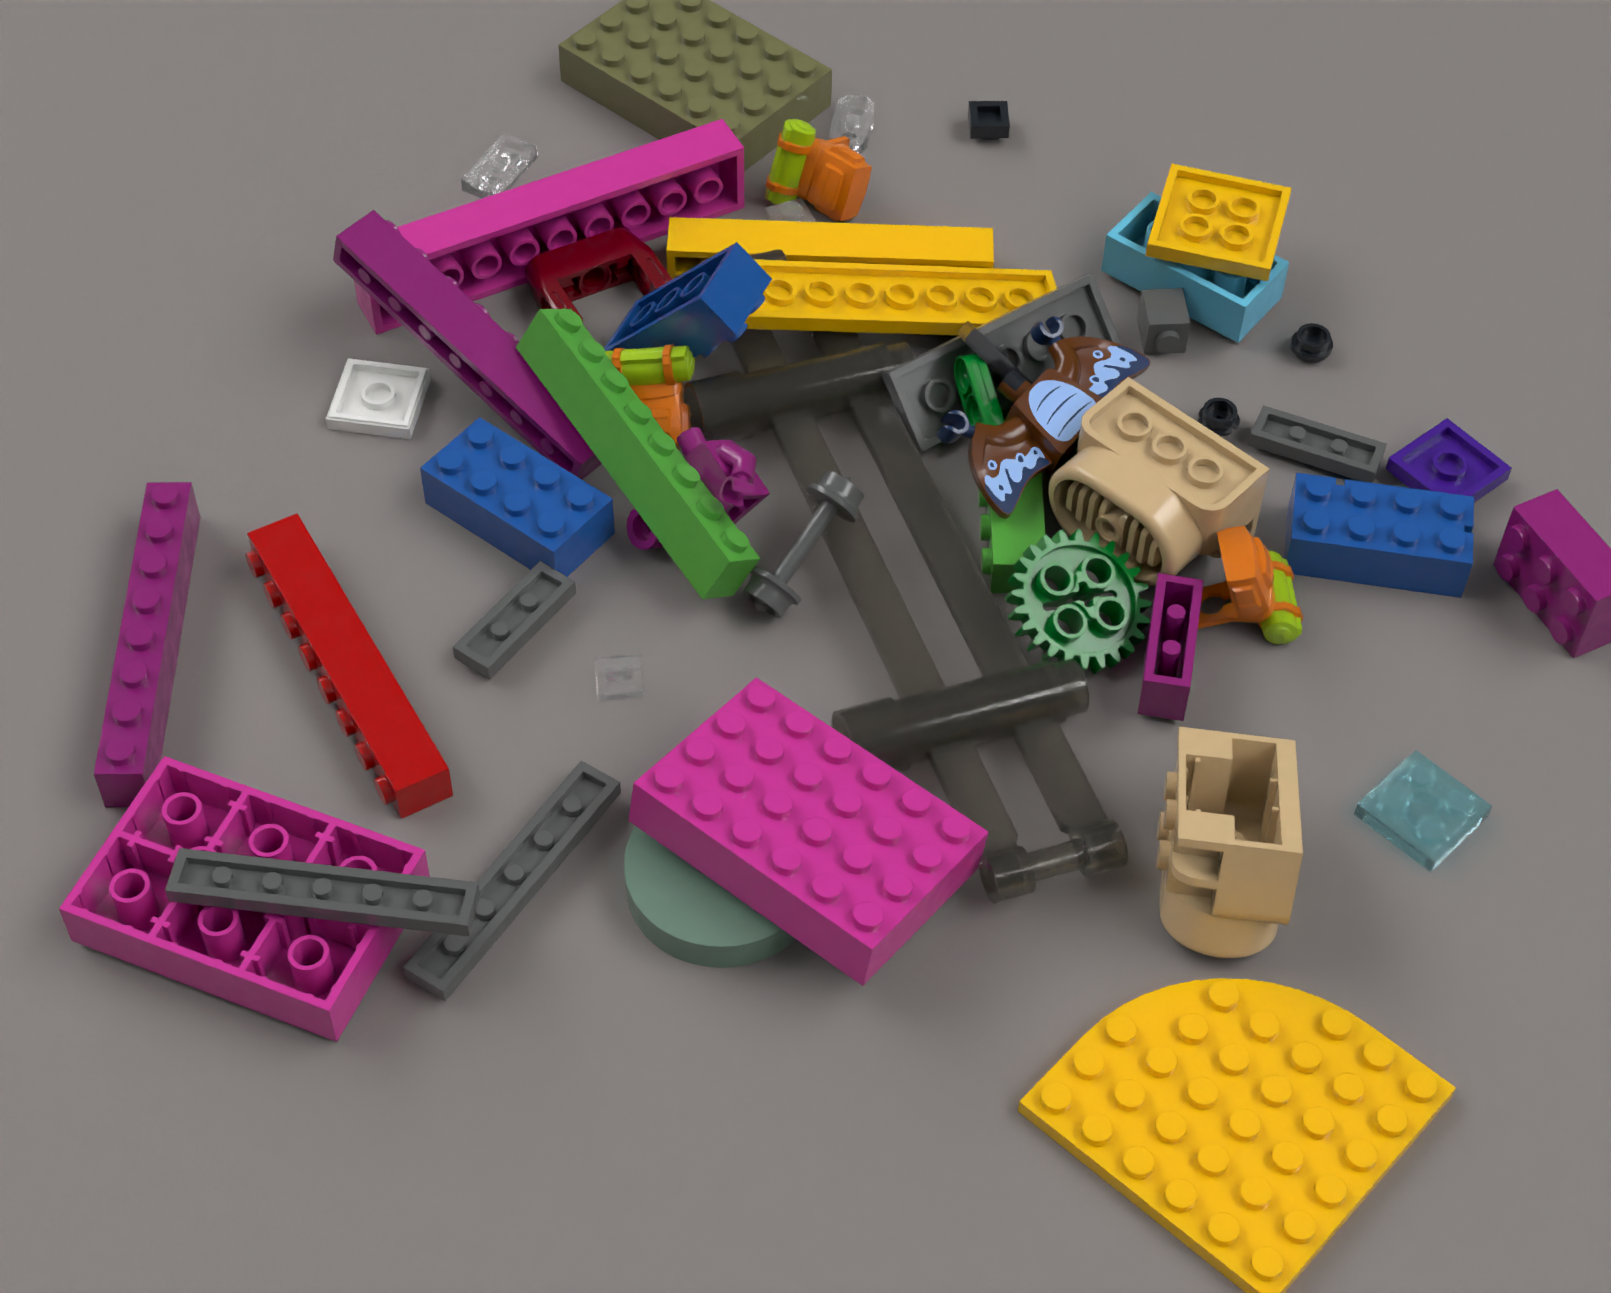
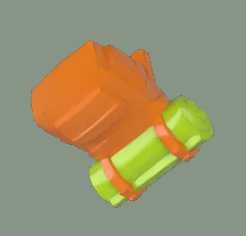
M799 119L786 120L782 132L779 133L777 139V149L770 174L767 175L765 199L776 205L786 207L793 206L799 197L807 200L820 213L835 221L849 220L857 216L867 191L872 166L865 162L862 155L849 147L850 139L846 136L830 140L816 138V129L809 123Z
M673 344L664 345V347L640 349L615 348L614 351H605V354L616 369L627 378L629 386L641 402L650 408L652 416L663 431L674 440L676 448L681 450L676 439L682 432L691 429L690 406L684 404L683 382L690 381L695 370V358L689 346H674Z
M1245 525L1230 527L1217 532L1226 580L1203 587L1201 603L1205 599L1215 596L1223 600L1231 599L1232 603L1225 604L1219 612L1214 614H1206L1200 611L1198 629L1228 622L1258 623L1268 642L1287 644L1295 641L1302 634L1301 622L1303 621V615L1300 607L1297 606L1292 584L1294 574L1291 566L1288 565L1287 559H1283L1277 552L1268 551L1258 537L1251 535Z

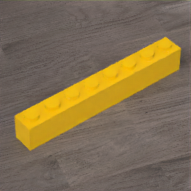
M669 217L666 255L667 272L672 279L736 242L753 259L974 268H993L994 265L993 228Z

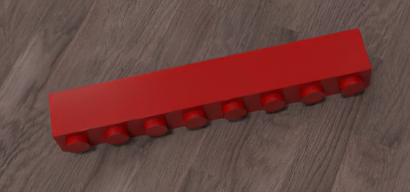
M298 513L248 532L247 535L251 548L250 552L245 553L248 566L255 578L262 576L266 583L262 585L270 606L273 609L281 608L283 612L280 615L281 622L289 639L298 638L301 645L298 646V650L306 669L309 672L316 669L320 676L316 680L323 699L327 704L332 702L336 704L338 710L335 711V715L343 734L346 737L353 735L356 739L357 744L354 745L363 769L367 771L372 768L377 778L374 779V784L383 804L392 803L402 819L452 797L453 790L449 767Z

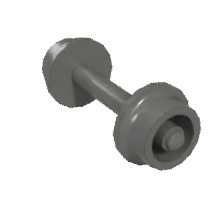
M826 471L817 483H810L807 486L808 494L820 506L772 574L756 566L750 572L751 577L743 590V594L754 603L756 612L766 611L775 617L781 618L789 606H797L801 598L793 589L786 585L834 515L852 523L859 517L856 511L864 495L852 484L850 477H842L835 472Z

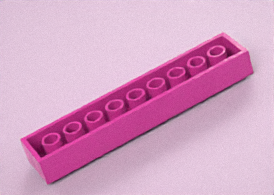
M720 119L398 226L397 228L410 244L427 254L431 263L445 276L452 277L464 294L472 301H476L528 283L524 272L526 265L533 257L614 228H626L641 241L647 242L668 234L669 217L714 219L743 209L744 146L725 121ZM354 281L358 305L376 335L402 326Z

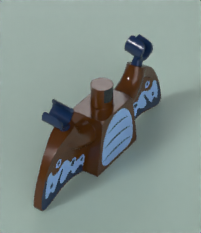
M1051 316L1045 322L1050 333L1045 330L1043 323L1038 321L1031 327V337L1040 345L1050 344L1048 352L1055 367L1054 369H1046L1033 384L1029 383L1014 370L1008 373L997 389L1014 403L1004 423L1000 425H987L976 422L975 426L969 425L968 417L962 411L954 410L940 420L950 426H943L937 432V437L947 444L955 442L961 436L970 438L968 459L976 485L995 513L1000 518H1009L1029 481L1043 471L1051 476L1078 447L1081 420L1085 412L1127 377L1134 379L1143 374L1150 365L1148 357L1124 345L1104 339L1082 336L1061 339L1060 335L1064 327L1063 322L1060 318Z

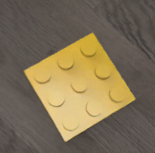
M1171 164L1148 239L1145 256L1268 281L1292 188Z

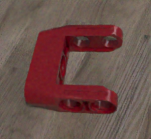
M621 227L539 254L528 262L524 272L539 309H572L573 312L580 316L582 322L583 318L572 303L573 301L630 281H634L643 296L673 280L652 249L629 230Z

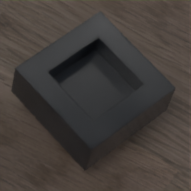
M969 101L970 139L1009 138L1010 123L1007 101Z

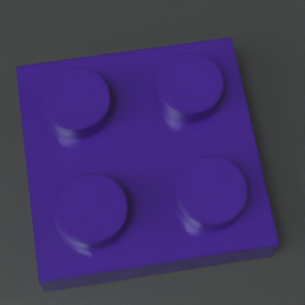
M1448 418L1391 455L1386 465V470L1409 488L1474 497V503L1508 480L1512 467Z

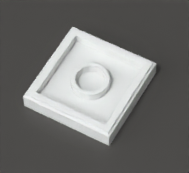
M348 358L326 417L327 429L411 440L431 381L430 368Z

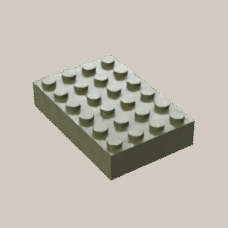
M622 0L558 44L562 82L659 140L723 119L744 146V171L777 147V139L779 133L782 132L786 120L799 119L809 123L831 106V68L711 0Z

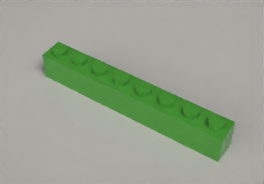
M539 309L516 346L517 350L702 599L734 596L751 570L761 559L749 544L747 536L724 511L722 503L707 489L701 481L697 470L685 460L676 448L674 440L663 431L654 419L650 408L641 402L629 386L627 378L616 369L605 354V349L594 340L585 328L580 316L573 312L572 309Z

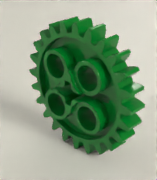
M1077 529L1069 539L1063 530H1059L1052 539L1044 535L1036 543V546L1031 544L1022 553L1024 558L1020 557L1012 568L1017 573H1013L1006 584L1015 590H1012L1005 597V602L1017 605V608L1007 617L1008 620L1021 621L1022 626L1015 633L1016 637L1029 635L1032 639L1026 648L1028 652L1038 647L1044 650L1041 656V663L1045 664L1052 657L1057 658V668L1060 672L1070 663H1073L1076 675L1082 674L1088 668V665L1094 674H1098L1105 668V664L1112 669L1121 662V658L1126 659L1135 651L1133 646H1136L1144 639L1145 636L1140 630L1150 623V619L1141 613L1152 606V603L1140 598L1139 595L1149 587L1145 583H1135L1134 577L1141 571L1140 567L1128 569L1124 564L1127 562L1130 554L1126 552L1118 557L1114 555L1115 542L1113 540L1103 548L1099 546V533L1095 532L1087 541H1084L1081 529ZM1086 570L1096 575L1099 583L1093 582L1088 577ZM1045 578L1051 579L1056 584L1058 591L1052 590L1047 586ZM1104 593H1112V594H1113V596H1105V597H1102V596H1099V595H1100V594H1104ZM1070 598H1072L1073 601L1071 603L1065 604ZM1086 600H1091V601L1085 606L1084 602H1085ZM1043 607H1058L1057 609L1050 611H1046L1043 609ZM1099 612L1109 617L1112 626L1105 624L1101 620ZM1058 620L1065 622L1069 626L1071 634L1064 632L1060 628Z

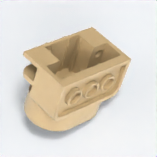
M1127 377L1082 416L1077 454L1053 474L1049 483L1048 494L1052 511L1063 530L1069 536L1077 529H1081L1084 541H1087L1095 532L1099 533V546L1103 548L1113 540L1115 542L1113 554L1118 557L1128 552L1130 556L1124 565L1128 569L1140 567L1141 571L1134 577L1135 583L1156 586L1158 573L1176 576L1198 555L1221 558L1217 532L1230 527L1245 525L1254 537L1270 468L1133 379Z
M1179 727L1176 767L1174 772H1166L1163 800L1166 801L1164 812L1160 811L1157 828L1159 846L1156 869L1161 870V922L1173 939L1197 953L1218 958L1250 956L1269 946L1277 934L1279 924L1288 925L1303 857L1296 741Z

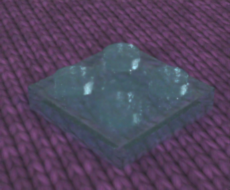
M1415 750L1357 803L1354 815L1431 872L1489 816L1492 805Z

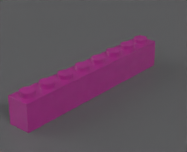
M372 210L336 236L333 261L537 452L582 480L602 464L517 350L516 346L519 343L517 337L510 332H505L491 319L490 314L482 305L475 304L461 291L458 283L452 277L445 276L437 269L423 250L415 248L401 235L394 223L383 219L375 210Z
M192 482L146 483L94 769V777L105 807H129L161 761L201 518Z

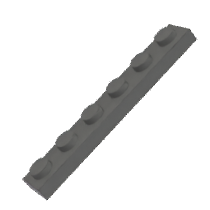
M580 761L478 879L480 895L470 936L433 932L403 966L405 978L441 1000L446 1001L620 795V782L589 764Z
M179 848L165 889L169 902L470 936L480 895L478 882Z

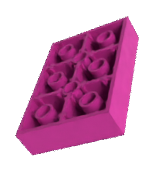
M757 677L633 783L628 820L862 986L979 868L989 834L987 830Z
M164 756L59 907V911L73 942L337 1042L403 929L169 902L165 889L179 848L430 877L424 849Z

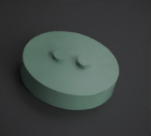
M635 826L628 840L624 857L627 902L637 926L662 951L695 965L726 968L762 961L782 951L795 940L790 934Z

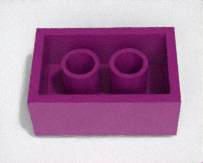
M1558 489L1513 506L1493 563L1499 576L1513 587L1523 599L1525 606L1537 615L1549 629L1554 640L1562 644L1573 658L1611 643V548Z

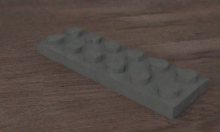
M1093 273L1083 275L977 327L1033 383L1046 369H1054L1055 367L1048 352L1050 344L1040 345L1031 337V327L1038 321L1042 322L1045 330L1050 333L1045 323L1046 320L1051 316L1060 318L1064 326L1063 332L1060 335L1061 339L1082 336L1121 344ZM960 336L881 374L914 453L923 452L942 442L937 437V432L943 426H950L940 421L946 414L954 410L962 411L965 414L955 381L954 363L958 356L977 353ZM987 364L1001 411L1012 407L1014 403L997 390L1003 378Z

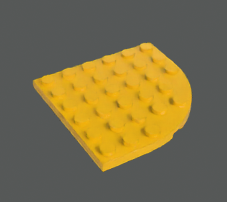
M1216 978L1169 985L1143 994L1109 1013L1086 1032L1019 1101L1018 1112L1245 1293H1285L1449 1102L1456 1087L1371 1025L1323 998L1299 989L1271 982Z

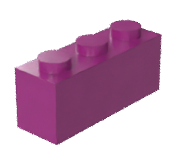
M1158 573L1137 714L1184 721L1191 688L1204 580Z

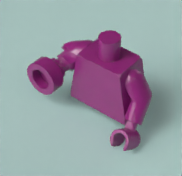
M698 427L688 429L677 437L676 440L685 460L697 470L701 481L711 494L722 503L724 511L734 524L770 495L767 487L755 472L757 463L755 455L732 440L706 441L701 429ZM634 508L627 518L626 525L627 535L631 543L641 550L661 548L662 544Z

